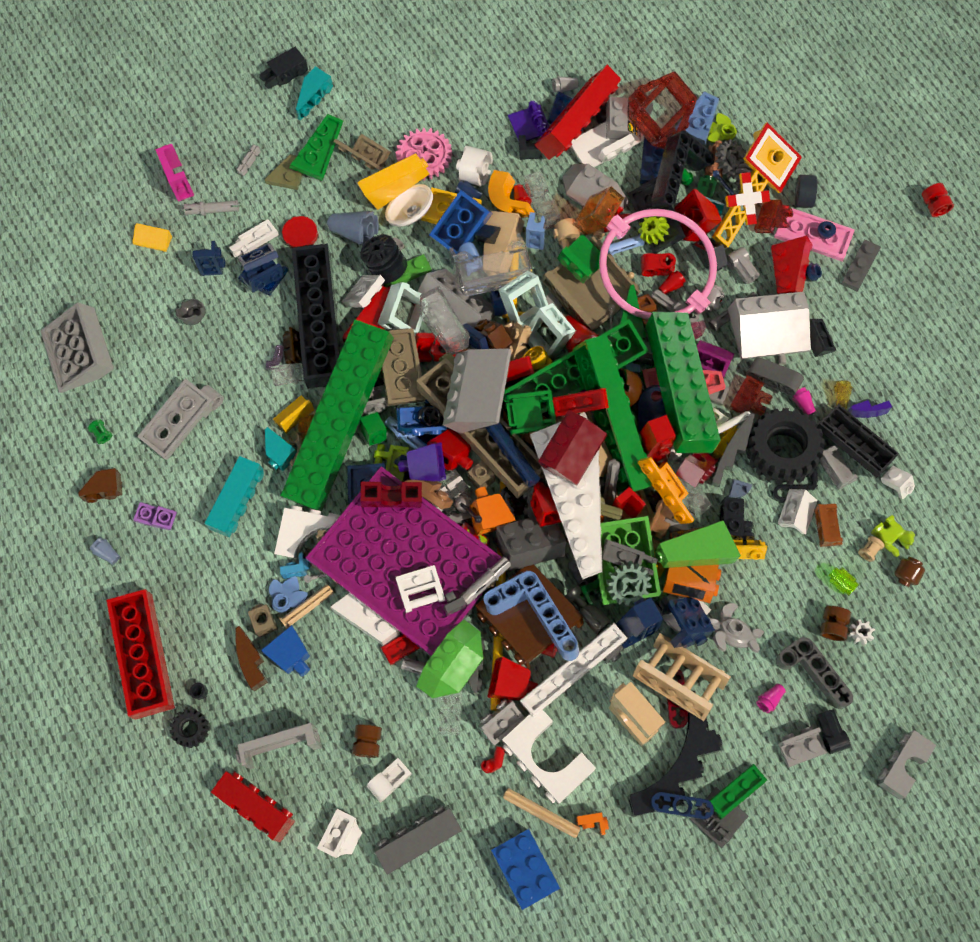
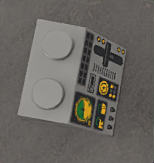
M610 97L606 105V139L620 140L632 134L635 139L634 141H641V106L628 98Z

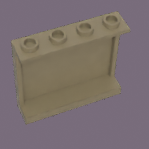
M594 236L591 237L589 241L601 251L602 243L596 240ZM608 253L606 262L607 272L615 291L625 300L630 285H634L636 295L641 292L638 285L630 280L626 271L619 267L614 257ZM559 264L552 271L546 272L541 279L543 284L571 317L592 331H595L622 309L605 289L600 269L584 284L576 279L562 264Z

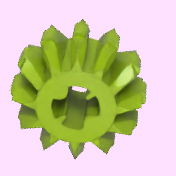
M644 217L645 221L639 223V226H641L638 229V233L641 234L640 238L648 244L653 242L658 245L659 239L664 241L663 236L669 235L666 230L670 227L665 217Z

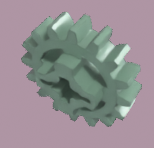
M629 561L628 566L621 562V568L614 566L615 572H609L611 579L606 580V583L609 585L607 591L611 593V598L613 600L616 599L618 604L624 602L628 606L631 601L634 604L637 599H642L643 594H649L646 588L651 587V584L648 582L651 580V577L647 574V570L644 567L642 568L639 563L634 566L632 561Z

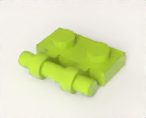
M378 444L377 450L374 452V464L382 463V460L387 459L386 470L401 482H404L405 472L399 471V467L394 464V460L400 455L407 456V452L410 451L409 447L390 445L389 452L384 451L385 445Z

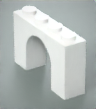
M542 710L534 718L529 714L504 737L502 742L505 745L502 747L509 756L515 755L518 759L517 765L524 772L528 770L532 774L530 779L538 788L542 786L547 791L545 796L551 803L556 801L559 805L596 768L582 752L566 768L558 772L544 771L535 764L531 755L532 745L553 724L551 718Z

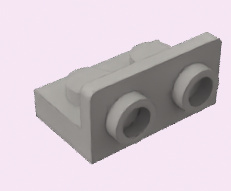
M810 726L800 730L802 734L794 736L791 733L782 737L783 741L778 746L788 768L828 753L819 734L821 732L820 727L813 729Z

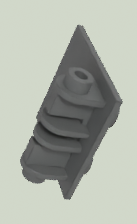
M715 787L706 800L713 798L720 790ZM704 803L697 808L703 816L706 812H709V809L705 808ZM737 806L721 820H719L714 812L710 818L705 820L689 819L722 849L749 816Z

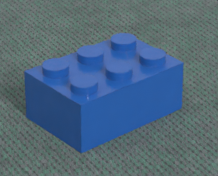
M460 190L429 235L457 257H461L460 247L465 243H472L474 241L476 232L487 223L493 213L467 193Z
M529 829L491 850L522 910L560 889Z

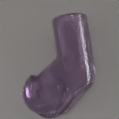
M275 346L272 361L268 360L266 362V369L268 371H276L283 357V346Z

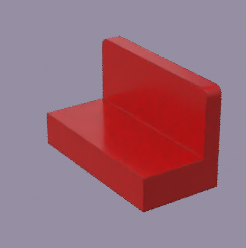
M628 487L614 500L611 506L624 510L631 518H637L646 503Z

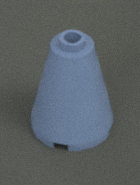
M373 211L333 213L327 220V226L330 231L363 246L374 234H378L379 221L377 215L373 214L375 213Z

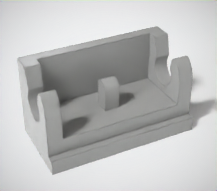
M835 445L823 451L820 463L839 490L855 482L858 477L856 474H852L840 456L838 446Z

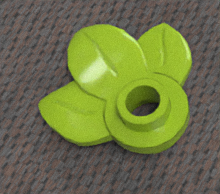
M717 113L716 122H712L709 131L708 141L715 143L716 141L733 140L736 137L737 130L731 124L729 117Z

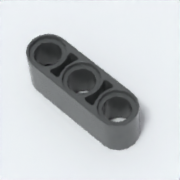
M760 357L754 359L746 372V376L754 382L791 396L796 394L804 381V376L799 372Z

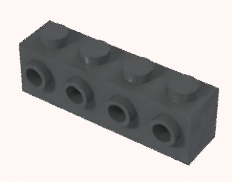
M444 805L438 806L432 811L433 814L430 816H421L414 821L413 826L409 828L406 826L395 832L396 836L390 839L386 837L376 843L375 854L387 875L462 831L449 805L445 807Z

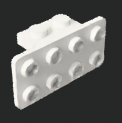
M606 122L580 135L576 140L573 139L571 141V148L581 164L588 163L595 168L606 161L613 160L622 152L626 153L633 146L641 143L644 140V135L641 132V141H634L635 139L632 134L620 140L606 139Z

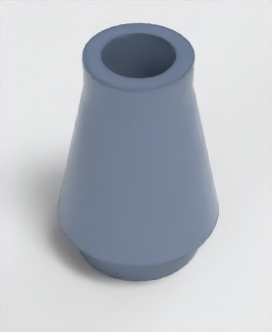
M100 537L90 547V550L93 551L92 554L109 562L111 565H114L120 559V556L106 539L103 540Z

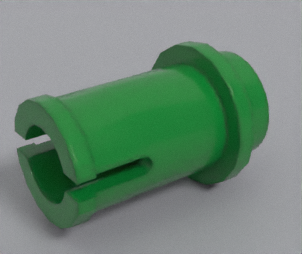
M684 168L681 183L688 186L693 182L694 178L693 174Z

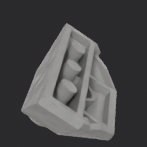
M588 163L573 164L563 175L566 196L593 214L609 215L606 213V209L609 208L612 202H617L623 209L629 204L628 198L617 182Z

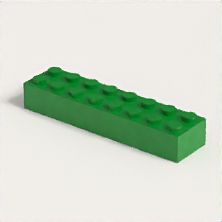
M652 312L646 324V330L666 415L676 435L673 443L675 453H713L721 439L689 315L686 312Z
M630 319L602 334H607L608 339L612 343V353L618 362V370L649 352ZM573 351L504 390V396L551 390L553 400V397L582 392L585 388ZM503 396L502 407L507 414L506 403H512V400L506 401ZM540 402L541 412L544 414L548 411L547 402Z
M607 334L586 339L572 350L585 391L606 388L609 408L594 410L592 413L596 426L607 433L604 441L612 458L620 462L616 487L618 496L628 487L634 492L651 487V481L642 472L638 464L640 459L648 457L642 448V438L636 429V419L630 410V400L624 391V381L618 372V362L612 353V343L608 339Z

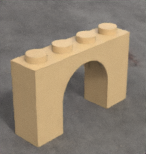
M632 682L627 685L622 683L614 690L609 709L642 747L657 734L658 729L665 724V721Z

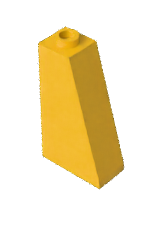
M415 153L357 183L367 199L379 210L428 176L430 173L426 168L429 165L423 157L420 159Z

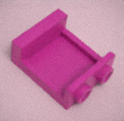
M173 144L155 149L178 202L194 196L184 171L176 174L173 172L174 168L182 166Z

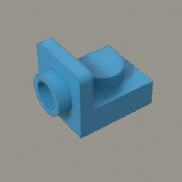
M303 552L298 553L299 564L291 562L280 567V573L284 579L307 575L310 563L306 560Z

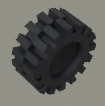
M184 709V712H178V716L172 718L174 722L170 723L172 730L169 731L172 734L171 738L177 744L192 748L193 746H199V743L205 742L204 738L208 737L209 734L207 732L210 731L209 721L205 715L194 709ZM188 721H194L197 724V731L192 736H185L182 731L184 724Z

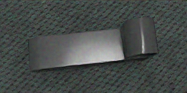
M799 638L777 655L776 664L780 669L788 670L800 663L834 708L844 709L853 702V694L810 638ZM804 644L807 652L800 651L798 645ZM782 656H789L791 664L785 663ZM812 660L819 663L820 669H815L812 666ZM825 677H828L832 680V686L826 685L824 681ZM843 695L845 699L840 702L838 698Z

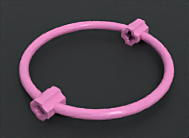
M665 209L642 210L630 214L623 219L618 215L614 216L606 225L610 232L602 244L599 256L601 279L611 298L628 313L649 320L652 313L631 306L613 288L607 272V254L614 237L616 236L618 239H621L630 230L629 223L644 217H667L688 226L698 235L706 248L709 258L707 283L702 292L696 290L686 300L687 307L675 311L688 314L695 311L697 314H701L711 303L707 297L713 288L717 273L715 251L705 232L688 217Z

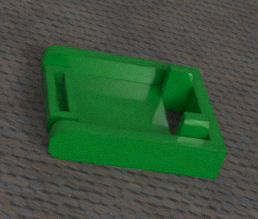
M551 390L504 396L506 401L512 400V403H506L509 427H516L515 430H510V435L537 432L556 424ZM540 402H547L549 419H542Z

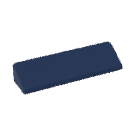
M498 423L485 427L527 487L530 488L539 482L540 477L502 425Z

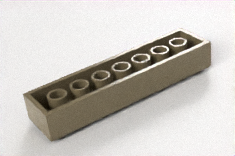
M446 358L416 381L418 391L433 407L440 411L443 418L454 368ZM500 417L499 423L541 480L545 475L542 466L538 462V456L517 434L510 435V430L513 429ZM485 427L464 433L457 432L470 444L471 449L517 499L530 489Z

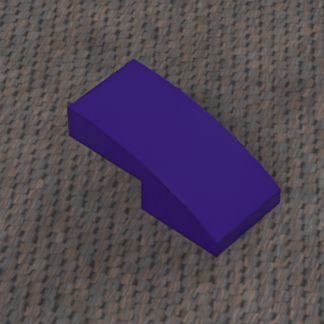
M869 400L850 406L848 412L856 418H871L887 414L892 405L888 400L871 406Z

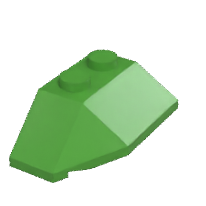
M465 620L453 628L424 666L416 687L431 698L460 693L484 659L481 631Z

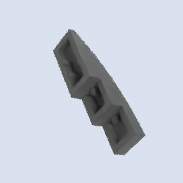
M751 413L727 445L719 462L712 486L720 487L724 469L732 471L736 453L745 454L755 414Z

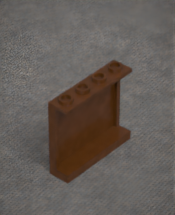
M534 564L523 567L508 579L510 580L526 571L534 572L568 627L571 629L575 626L579 629L584 625L581 613ZM528 582L525 585H532L533 582ZM511 591V592L508 593V595H513V594H515L516 592H515V591ZM542 597L535 599V601L543 600ZM484 599L475 605L478 619L490 626L488 629L494 637L499 636L501 638V644L507 651L511 650L515 654L514 658L519 665L524 664L529 669V662L553 644L528 600L498 615L488 613ZM492 601L490 604L494 605L498 601ZM548 613V614H546L544 617H548V618H549V617H552L553 614H552V613ZM559 629L554 633L561 634L564 630Z

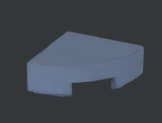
M733 479L728 497L741 498L750 491L752 484Z

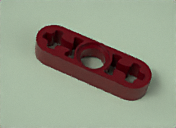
M678 670L676 676L680 677L677 682L684 685V674L681 670ZM667 698L669 724L675 729H682L688 722V712L684 708L679 710V716L684 718V720L678 725L677 721H673V718L676 717V710L672 711L671 707L675 709L681 707Z

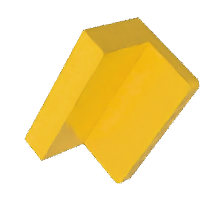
M300 395L274 417L273 420L285 433H288L314 411L310 400H306Z

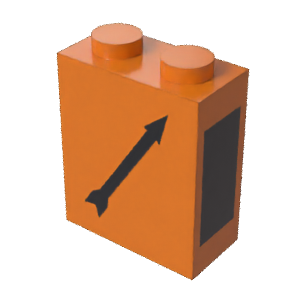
M719 565L667 568L663 592L686 598L692 597L698 601L711 603L712 597L718 594L719 585L716 584V581L720 579L721 569H718Z

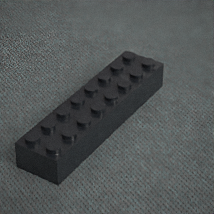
M328 243L292 248L303 378L307 389L327 386L341 353L332 260Z

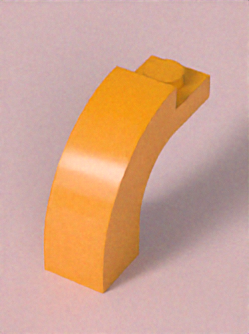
M494 170L489 180L488 193L491 202L499 212L518 213L521 218L529 217L530 212L534 213L535 211L528 202L510 199V194L515 184L510 173Z

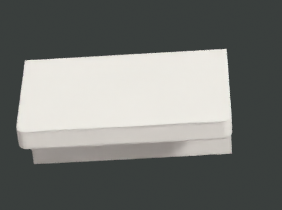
M789 489L778 524L781 527L795 528L801 534H807L817 499L807 490Z

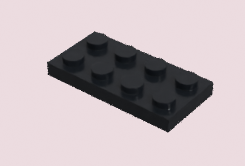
M657 177L628 193L635 212L655 209L651 200ZM673 205L665 208V210L676 212ZM665 217L670 227L666 230L669 235L663 236L664 241L659 239L658 245L653 242L649 244L654 254L686 238V234L679 221ZM643 218L639 219L640 223L645 221Z

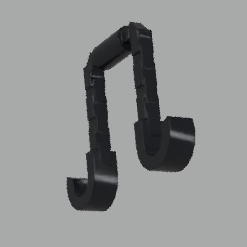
M775 446L771 451L774 454L777 451L780 452L782 446ZM817 468L810 476L812 485H777L772 492L774 500L780 503L786 501L785 497H780L777 494L778 490L804 489L813 491L818 486Z

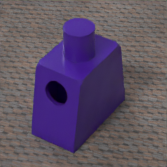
M442 442L408 451L406 454L407 460H400L398 463L399 471H409V478L411 480H446Z

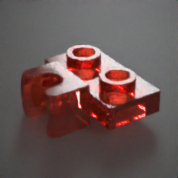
M781 200L764 202L757 218V224L754 227L755 232L773 233L775 226L777 228H789L790 225L787 223L786 218L793 217L792 208L789 205H783Z
M747 375L729 408L740 414L750 410L762 416L766 411V407L761 403L768 405L773 397L761 390L764 383Z

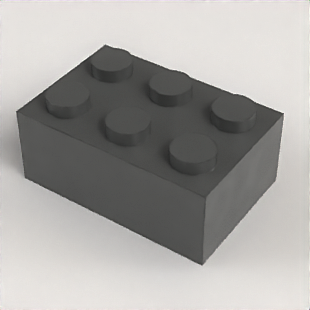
M536 517L496 527L495 542L502 557L507 558L511 563V566L508 568L509 571L565 556L567 541L557 523L540 527Z

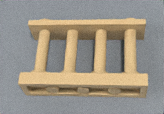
M659 633L653 645L657 649L648 663L643 660L639 662L633 677L704 721L713 707V704L708 701L717 687L724 690L731 676L686 648H674L670 642L672 639ZM664 654L675 660L666 674L655 668ZM681 665L692 671L684 685L673 680ZM699 676L710 682L701 697L691 691Z

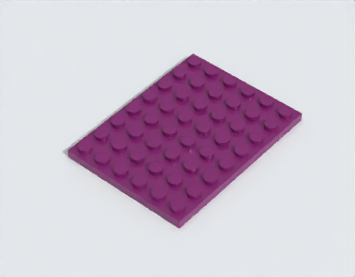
M382 466L369 480V482H381V484L386 486L402 484L399 479ZM360 491L307 555L306 560L432 656L446 635L465 618L485 590L469 605L466 604L465 608L449 616L444 611V606L448 604L446 599L440 603L436 601L414 608L411 612L406 613L396 577L435 565L444 597L445 594L453 591L456 599H459V596L487 572V568L494 566L502 557L423 497L421 508L361 507ZM435 588L409 595L408 598L409 601L435 594L436 591Z

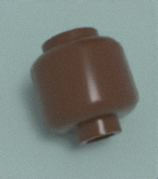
M909 556L907 559H901L895 570V576L899 578L898 583L908 588L910 585L917 586L925 573V568L922 566L923 563Z

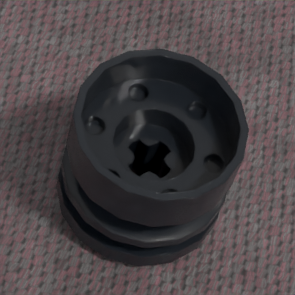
M387 234L372 237L363 245L360 252V258L372 275H381L385 279L383 284L399 279L405 273L408 266L407 259L395 240Z

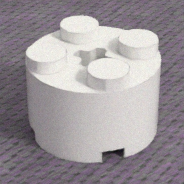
M465 146L462 158L458 159L456 169L459 170V181L462 180L473 185L484 186L491 173L488 167L493 162L492 153L479 148Z

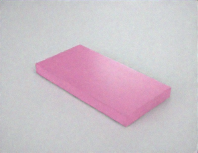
M786 206L774 238L788 241L807 235L813 244L810 251L843 262L855 229L831 222L836 227V233L829 239H823L819 236L817 229L820 223L828 220Z

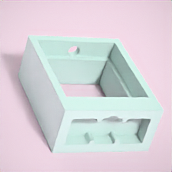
M526 271L498 290L509 320H514V323L518 322L523 328L524 325L529 326L540 308L548 305L539 277L530 271ZM530 289L536 305L518 316L513 300Z
M400 282L391 285L377 324L388 331L413 328L414 335L419 332L429 300L423 297L422 293L410 288L407 283ZM401 296L415 304L408 325L394 317Z
M552 303L540 308L529 324L532 333L528 345L531 348L543 346L549 356L548 358L553 360L558 357L576 330ZM543 321L557 337L551 347L537 332Z

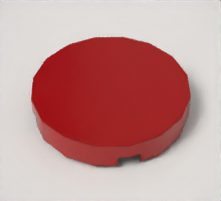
M297 216L285 223L282 235L287 246L291 248L311 246L317 240L318 230L312 219Z

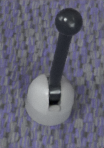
M465 496L457 497L454 501V508L461 513L468 512L474 517L476 523H481L482 517L476 515L470 509V501Z

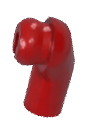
M496 746L494 757L487 761H482V771L493 773L502 767L505 755L503 747Z

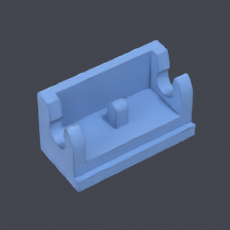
M530 212L526 228V247L544 250L545 218L542 216L541 222L536 223L534 221L535 213Z

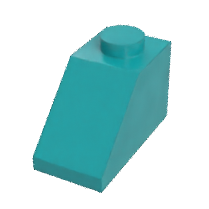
M269 427L265 429L266 456L269 459L268 464L275 470L279 468L281 471H284L290 465L289 462L294 458L297 451Z

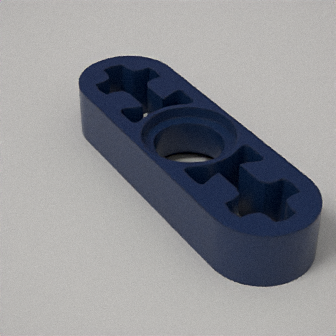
M659 792L650 801L652 809L663 814L705 820L710 818L714 812L712 803L701 798ZM663 797L664 802H671L670 798H674L672 802L673 811H669L670 806L663 805L662 809L658 808L659 806L655 803V800ZM678 800L687 802L688 809L686 812H679L677 810L676 803ZM691 801L695 802V807H700L704 803L705 808H708L709 812H706L703 816L701 811L693 810L694 814H690L692 810Z

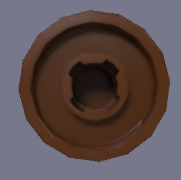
M826 606L823 614L825 622L821 625L820 636L834 641H846L848 635V627L846 625L850 623L851 611L838 606Z
M356 725L354 737L357 741L353 743L352 755L379 758L380 745L377 744V741L381 740L382 728L372 725Z

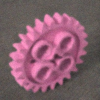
M417 128L416 133L409 131L410 136L404 135V140H399L400 145H397L396 151L397 162L416 153L420 159L423 157L429 165L426 169L430 173L428 176L431 180L434 174L439 177V171L445 173L444 168H449V163L452 162L451 144H449V139H445L444 134L439 136L438 130L432 133V128L428 132L423 128L422 132H420Z

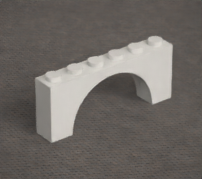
M292 505L290 509L284 508L274 554L298 559V553H300L305 542L317 533V530L331 528L340 515L329 513L328 516L321 515V511L310 509L309 512H304L302 507Z

